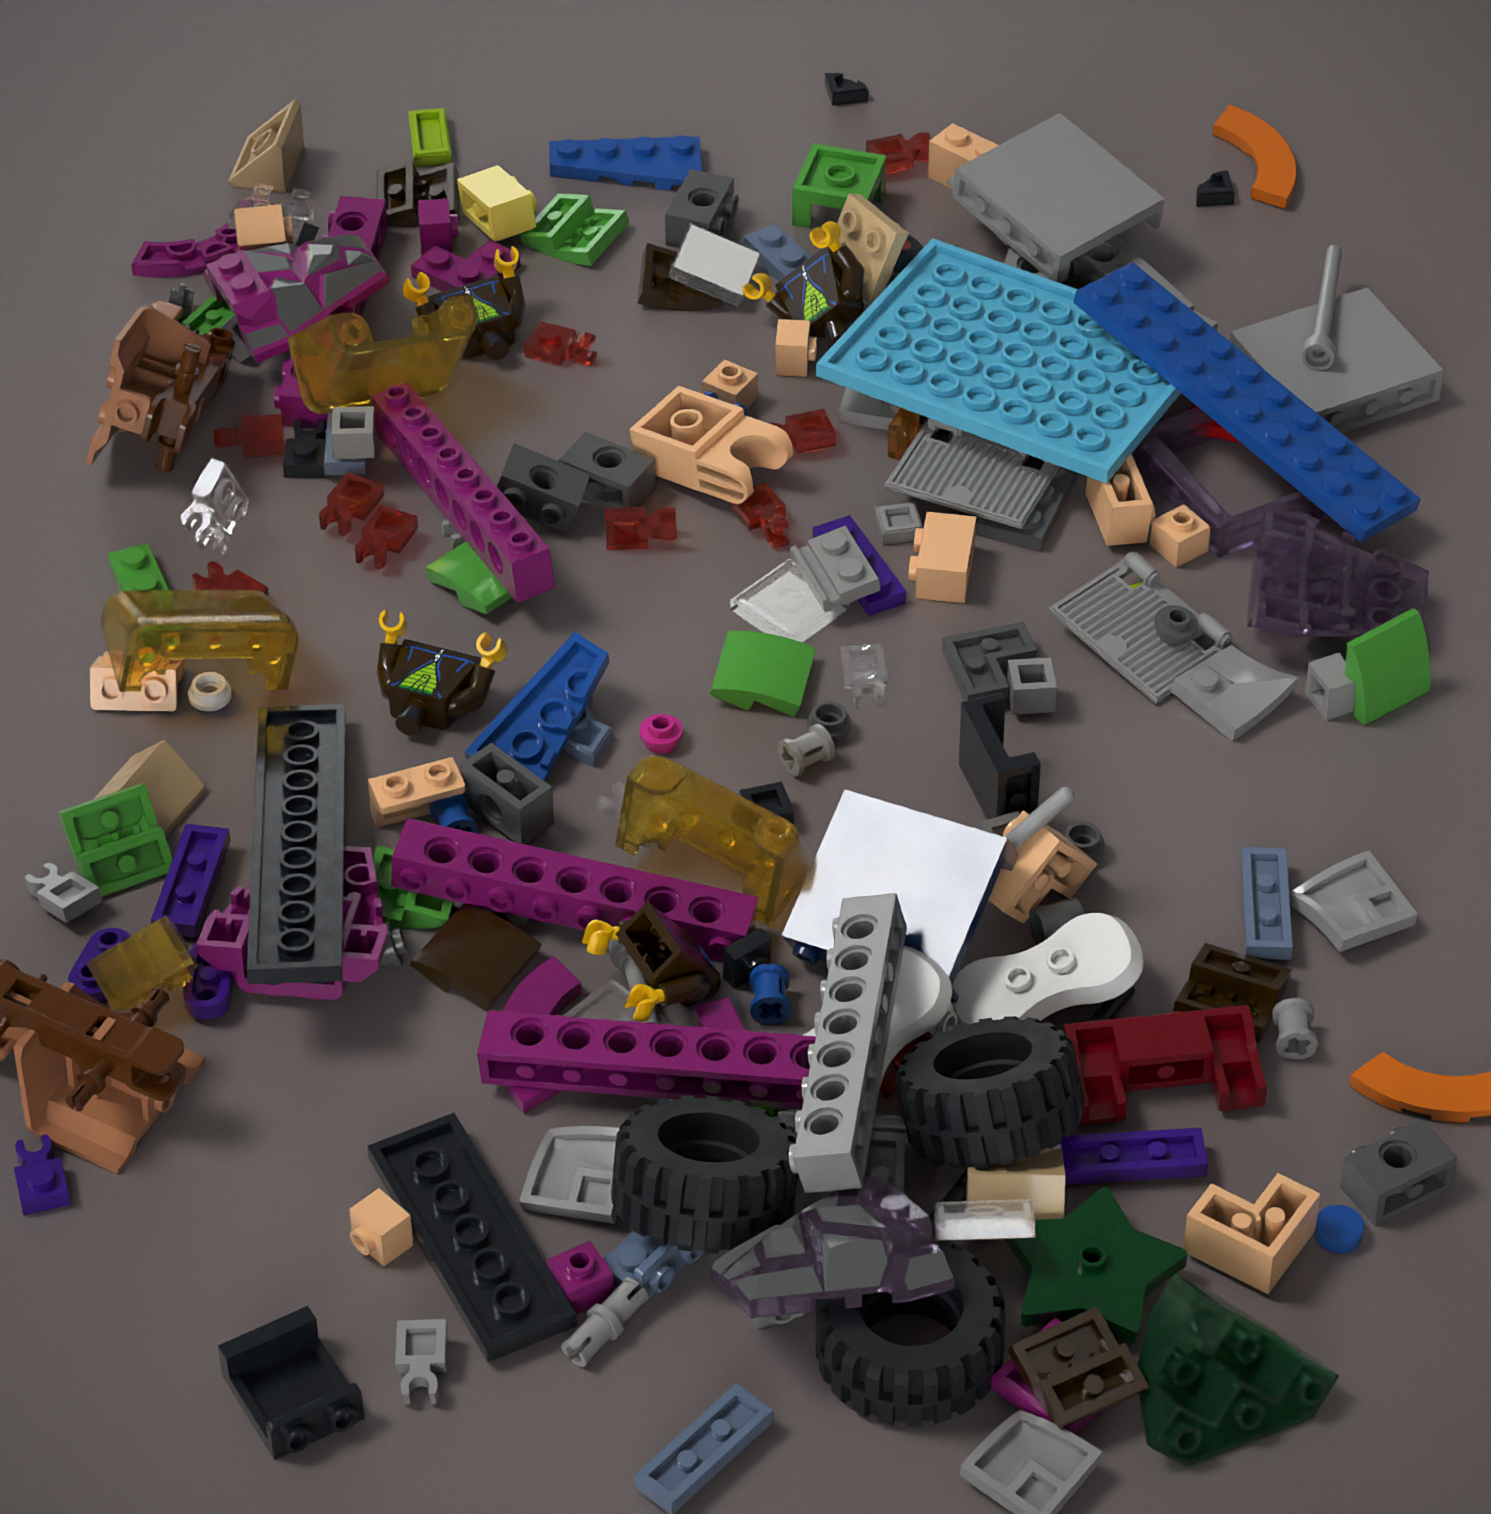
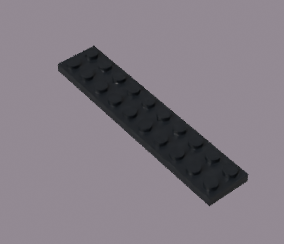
M345 704L258 707L247 957L248 985L343 981Z

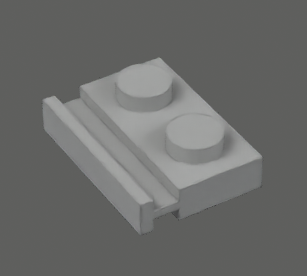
M846 526L807 541L808 545L798 549L796 545L790 547L792 560L824 612L830 611V606L838 602L843 606L881 590L879 578Z

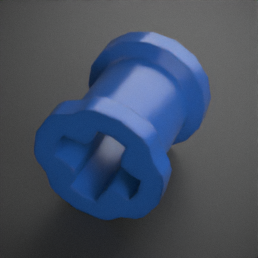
M464 793L433 801L429 805L430 814L434 820L439 822V825L478 834L476 821L469 817L467 813L469 803Z
M761 964L750 972V988L754 991V999L750 1004V1013L756 1022L765 1025H775L786 1021L790 1017L792 1007L790 1000L786 997V990L789 987V971L779 964Z

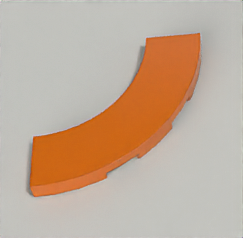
M1229 104L1214 123L1213 135L1234 144L1246 155L1252 156L1256 164L1257 178L1251 187L1250 198L1286 209L1293 196L1296 180V162L1289 145L1267 122L1252 113Z
M1381 1052L1350 1074L1349 1086L1376 1103L1400 1113L1403 1108L1431 1115V1120L1443 1122H1470V1118L1491 1116V1071L1466 1076L1439 1075L1412 1068L1397 1061L1385 1052Z

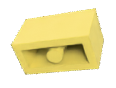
M499 165L457 179L462 213L493 241H500L536 228L534 212H537L538 207L534 194L531 190L525 189L514 176H510Z

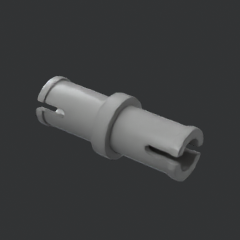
M630 1277L624 1278L618 1288L602 1304L592 1306L587 1312L588 1319L561 1345L566 1357L581 1344L583 1345V1348L571 1362L577 1366L585 1367L589 1360L609 1339L615 1340L623 1332V1324L649 1299L644 1287L629 1300L627 1299V1296L639 1282Z

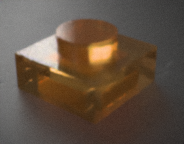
M900 408L888 426L889 458L901 460L923 426L919 424V414Z

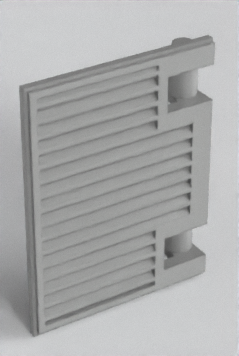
M927 418L887 479L884 488L1022 529L1060 466L1053 465L1047 461H1044L1040 470L1024 466L1030 455ZM939 428L953 432V437L949 443L933 439Z
M1131 551L1123 560L1050 606L1048 611L1150 700L1157 704L1172 694L1170 690L1176 677L1228 646H1235V644L1231 642L1232 635H1230L1231 632L1209 613L1203 612L1199 615L1159 581L1160 574L1154 566L1137 552ZM1132 572H1135L1143 579L1142 584L1134 589L1122 580ZM1175 605L1190 610L1198 622L1195 635L1183 645L1174 646L1163 642L1158 637L1154 626L1156 614L1160 609ZM1204 633L1215 641V644L1206 651L1193 641Z

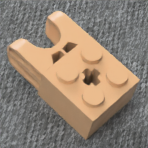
M677 386L629 429L633 451L655 459V476L734 504L743 503L754 493L750 468L779 469L793 456L791 440L783 429L744 415L742 407L681 386Z

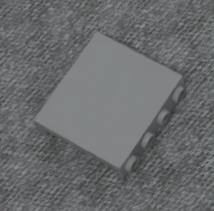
M1061 113L956 168L952 196L1043 275L1058 283L1068 279L1071 260L1137 223L1145 220L1154 229L1159 228L1165 200L1157 190L1146 184L1130 168L1123 165L1107 152L1103 146L1095 142Z
M1368 287L1335 298L1329 336L1336 347L1335 358L1332 366L1323 371L1312 370L1302 361L1304 343L1314 334L1318 303L1230 332V342L1341 433L1440 400L1444 370Z

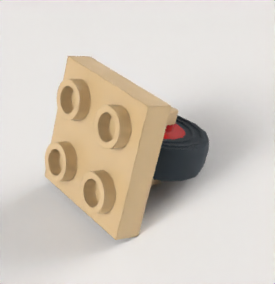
M861 194L848 195L837 222L841 229V235L838 240L840 243L845 242L864 267L862 296L867 302H874L885 290L892 273H901L924 247L915 238L910 236L908 231L902 229L898 223L891 220Z

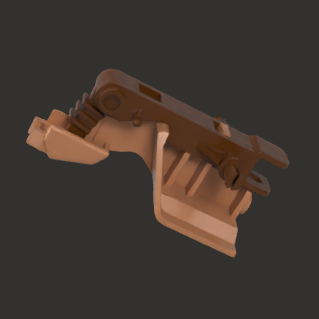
M161 300L152 303L151 306L139 307L114 340L109 361L111 369L106 381V388L111 389L109 401L105 400L101 406L98 416V423L101 425L91 438L86 464L92 466L112 436L117 432L130 431L140 434L141 441L148 442L152 435L157 433L162 436L158 437L157 447L160 450L155 467L162 472H170L175 453H182L189 442L191 431L226 381L235 346L233 334L226 329L215 327L211 328L209 333L199 336L200 330L195 329L191 331V326H183L177 322L183 315L184 309L182 307Z
M0 959V1062L14 1049L26 1127L37 1138L41 1139V1135L47 1134L51 1139L52 1145L119 1174L137 1151L139 1140L161 1112L166 1113L171 1108L176 1092L183 1083L188 1085L205 1063V1057L184 1048V1042L179 1037L154 1027L158 1021L157 1014L170 999L167 992L163 989L159 992V987H154L143 1003L135 1004L131 1011L115 1012L80 990L74 983L65 982L61 988H58L46 982L47 975L40 974L35 978L20 971L13 962L7 959Z

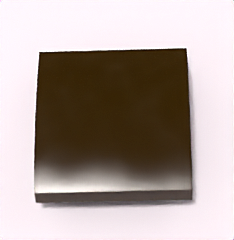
M413 161L378 170L377 199H386L388 225L419 227L418 200L449 199L450 214H458L459 221V189L457 183L459 172L454 162L420 172L417 171Z
M649 243L646 244L642 254L637 304L677 311L710 310L720 307L723 287L674 267L680 252Z
M463 904L411 960L410 966L444 992L451 986H454L487 1011L538 954L542 944L506 920L480 908Z
M1204 943L1191 963L1189 979L1174 1001L1173 1012L1249 1005L1254 1024L1255 1039L1257 1043H1260L1273 1019V1008L1283 997L1292 969Z
M1098 1306L1012 1344L1007 1351L1032 1394L1059 1429L1140 1394L1149 1388L1126 1343L1118 1345Z

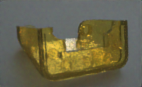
M472 294L448 299L443 302L438 310L411 319L414 330L409 337L373 342L367 322L355 313L330 315L289 337L288 343L301 397L305 406L316 414L333 413V407L372 406L371 395L384 391L390 386L406 382L409 383L421 398L431 397L444 391L477 324V313Z
M257 590L122 591L106 600L100 622L119 692H141V681L147 674L156 671V675L166 674L168 659L247 658L246 664L249 674L261 672L267 690L288 689L299 642V635L292 618L269 596Z
M662 756L644 758L627 776L615 846L633 856L639 851L640 846L648 843H658L657 848L665 852L675 838L748 875L744 881L742 893L758 897L756 920L771 927L802 886L808 868L807 858L795 826L773 812Z

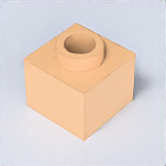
M778 319L775 343V376L807 377L809 361H816L817 337H810V321Z
M724 359L702 381V394L706 391H712L718 395V399L730 404L741 403L747 409L758 398V373Z
M1183 504L1152 520L1150 546L1177 568L1208 552L1211 527Z
M380 1188L349 1209L352 1230L350 1231V1238L352 1243L363 1255L370 1254L383 1267L413 1246L411 1215Z

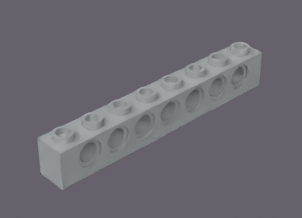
M897 893L842 898L839 918L833 919L834 945L833 948L827 950L826 955L828 976L827 980L821 981L820 986L822 1008L814 1016L816 1039L815 1044H810L808 1047L810 1071L809 1076L802 1079L804 1102L802 1110H797L795 1115L797 1139L796 1144H791L789 1147L791 1171L793 1174H799L805 1193L858 1189L863 1186L907 931Z

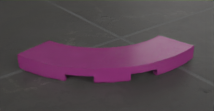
M235 216L228 223L216 229V235L199 242H195L194 239L174 242L144 241L131 264L132 275L143 277H178L204 272L207 264L219 260L224 255L238 252Z
M553 956L525 977L508 999L503 1012L516 1011L528 1014L557 1015L567 1003L582 993L581 982ZM505 1085L514 1103L523 1113L562 1091Z

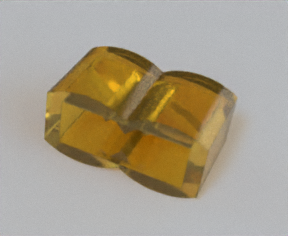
M167 916L151 923L127 940L111 947L87 963L89 970L114 1012L131 1011L135 1004L143 1003L154 987H159V990L167 987L169 992L179 989L193 979L190 972L199 967L174 922Z

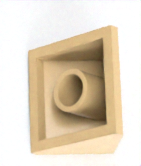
M294 99L247 136L228 181L233 187L286 193L304 149L301 104Z
M162 740L133 755L94 799L139 783L146 784L158 826L163 828L165 837H167L206 792V786L165 740Z
M1044 1149L1038 1156L1030 1159L1024 1157L1015 1160L1014 1164L1005 1166L994 1164L989 1165V1168L983 1169L966 1166V1221L1064 1218L1065 1168L1062 1149ZM1004 1238L966 1239V1241L1006 1242Z

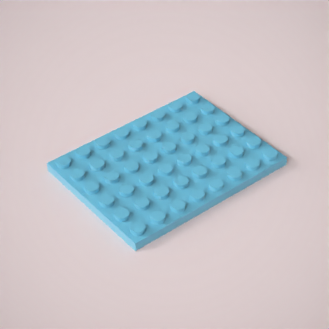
M934 238L926 244L816 363L817 377L1107 483L1181 394L1179 390L1073 303L1076 290L1078 289Z

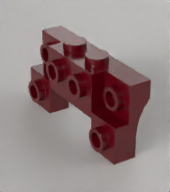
M1249 1005L1064 1024V1033L1071 1039L1075 1049L1085 1099V1111L1079 1126L1126 1121L1127 1100L1125 1092L1211 1083L1218 1111L1265 1106L1267 1085L1258 1055L1254 1024Z

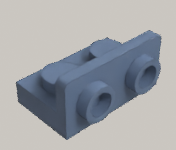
M633 1231L603 1260L613 1273V1281L616 1288H618L624 1278L630 1277L639 1282V1284L628 1296L632 1297L644 1287L650 1299L656 1292L661 1293L666 1290L674 1276L688 1263L696 1262L704 1250L692 1249L691 1252L678 1250L677 1246L671 1244L663 1246L653 1242L650 1236L645 1235L642 1237Z

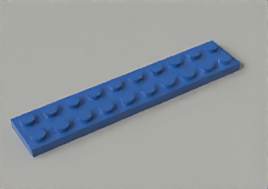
M1134 262L1076 290L1073 301L1075 305L1358 541L1363 542L1417 511L1421 500L1419 496Z

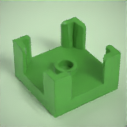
M813 143L792 188V225L810 227L812 224V204L843 209L849 194H861L871 203L875 195L876 201L882 202L886 193L887 156Z

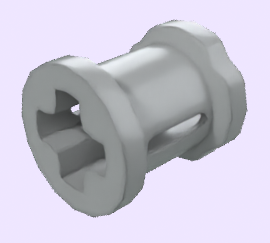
M819 723L810 726L808 733L793 740L786 738L778 743L779 758L789 774L794 777L803 774L804 768L820 760L827 762L835 757L833 740L828 731Z
M1289 998L1276 1004L1272 1011V1018L1275 1025L1279 1028V1038L1276 1042L1277 1052L1285 1059L1302 1060L1309 1058L1318 1047V1038L1312 1032L1311 1022L1314 1020L1312 1004L1301 998Z

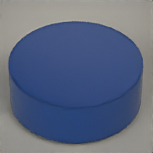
M1345 1205L1328 1206L1318 1213L1314 1232L1315 1239L1321 1247L1330 1252H1351L1362 1242L1364 1220L1351 1207Z

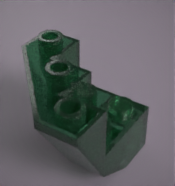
M1174 1273L1149 1314L1137 1362L1140 1371L1149 1385L1148 1390L1139 1394L1146 1443L1151 1449L1190 1467L1313 1419L1339 1378V1375L1254 1317L1209 1290Z

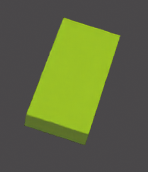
M445 108L408 111L415 166L423 167L452 163Z

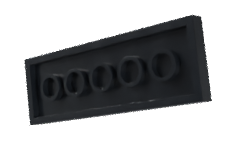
M455 1113L448 1114L367 1146L370 1162L392 1200L411 1215L413 1236L487 1363L577 1327V1314Z

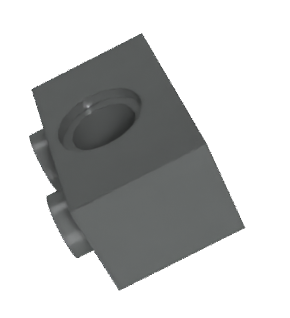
M690 169L665 214L666 245L682 248L691 225L723 238L729 217L736 215L739 204V196L734 194V178Z
M584 432L559 459V462L591 474L582 497L583 500L631 518L656 490L654 458Z
M514 443L500 475L497 487L521 516L567 534L580 506L591 474Z
M490 743L459 764V772L465 783L464 794L467 797L469 808L514 842L527 844L554 825L552 786L493 743Z
M1421 1119L1407 1127L1394 1129L1387 1137L1368 1146H1359L1351 1151L1344 1158L1340 1188L1369 1221L1376 1226L1451 1189L1457 1156L1427 1123Z

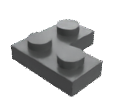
M1024 622L942 638V652L964 701L1001 693L1005 700L1009 699V685L1001 669L1008 668V660L1037 657V649Z

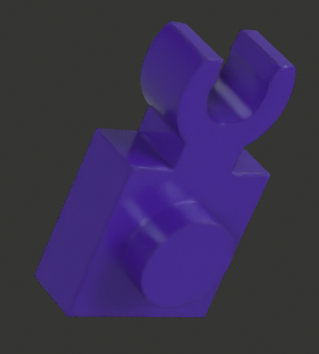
M47 1134L41 1135L43 1146L35 1152L25 1149L23 1139L16 1141L15 1148L20 1166L14 1167V1173L23 1215L71 1205L61 1157L54 1158L52 1142Z

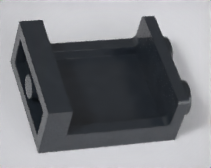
M1001 693L961 702L959 766L987 820L1019 811L1021 814L1023 810L1031 814L1038 808L1041 763L1035 752L1009 758L1003 747L1006 700Z
M308 1305L218 1345L222 1376L274 1460L289 1453L302 1451L309 1444L332 1433L345 1431L356 1422L364 1419L362 1392L356 1383L348 1384L319 1339L317 1319Z

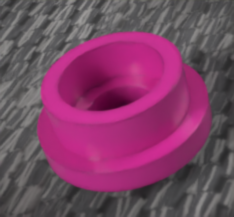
M654 714L641 722L639 735L648 750L663 754L671 752L677 747L683 736V727L681 722L674 716Z

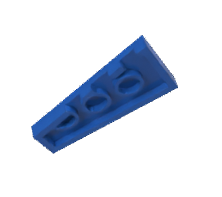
M679 135L659 138L564 139L561 141H549L551 177L599 182L602 177H610L617 181L618 185L634 186L635 181L655 183V189L671 191L673 185H682L690 169L702 171L700 136L688 137Z
M574 632L464 751L466 760L490 743H493L546 782L610 663L608 652Z

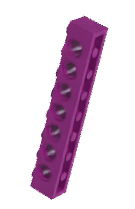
M340 196L336 211H330L329 234L323 235L322 239L344 234L360 235L379 262L388 232L386 199ZM368 298L352 309L340 306L332 311L330 315L333 322L324 328H321L318 322H316L301 333L304 342L290 350L291 357L290 359H285L282 366L283 383L282 385H276L274 392L275 409H280L282 426L293 427L296 420H302V428L315 429L317 421L323 420L324 428L327 429L328 409H333V407L337 406Z
M409 383L393 385L384 391L371 395L376 431L379 438L512 598L519 603L555 589L550 548Z
M406 819L392 855L391 887L443 898L452 902L483 907L497 912L536 919L541 922L567 926L585 931L586 926L592 920L604 921L615 927L616 922L629 920L648 901L692 936L702 947L709 959L718 962H724V949L749 935L755 928L757 896L414 819Z
M488 1010L477 1057L482 1084L678 1100L680 1096L693 1095L694 1098L706 1099V1096H715L723 1101L731 1102L732 1099L742 1101L748 1106L802 1110L804 1102L802 1079L809 1076L810 1071L808 1047L810 1044H815L816 1036Z

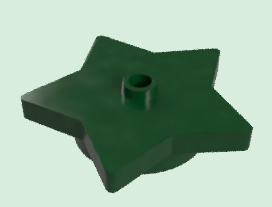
M1108 1187L1099 1189L1065 1218L1030 1220L1033 1237L1004 1238L1030 1276L1021 1311V1325L1023 1327L1046 1325L1054 1318L1063 1322L1098 1306L1112 1334L1131 1344L1139 1342L1146 1295L1180 1272L1187 1265V1250L1133 1229Z

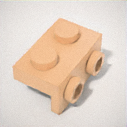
M123 650L104 652L103 656H99L90 667L91 708L93 710L175 711L178 707L177 684L184 676V658H172V653L166 651L148 652L146 657H129V652Z
M453 757L368 779L371 817L376 828L402 822L407 818L413 819L430 814L429 805L431 802L465 792L464 780Z

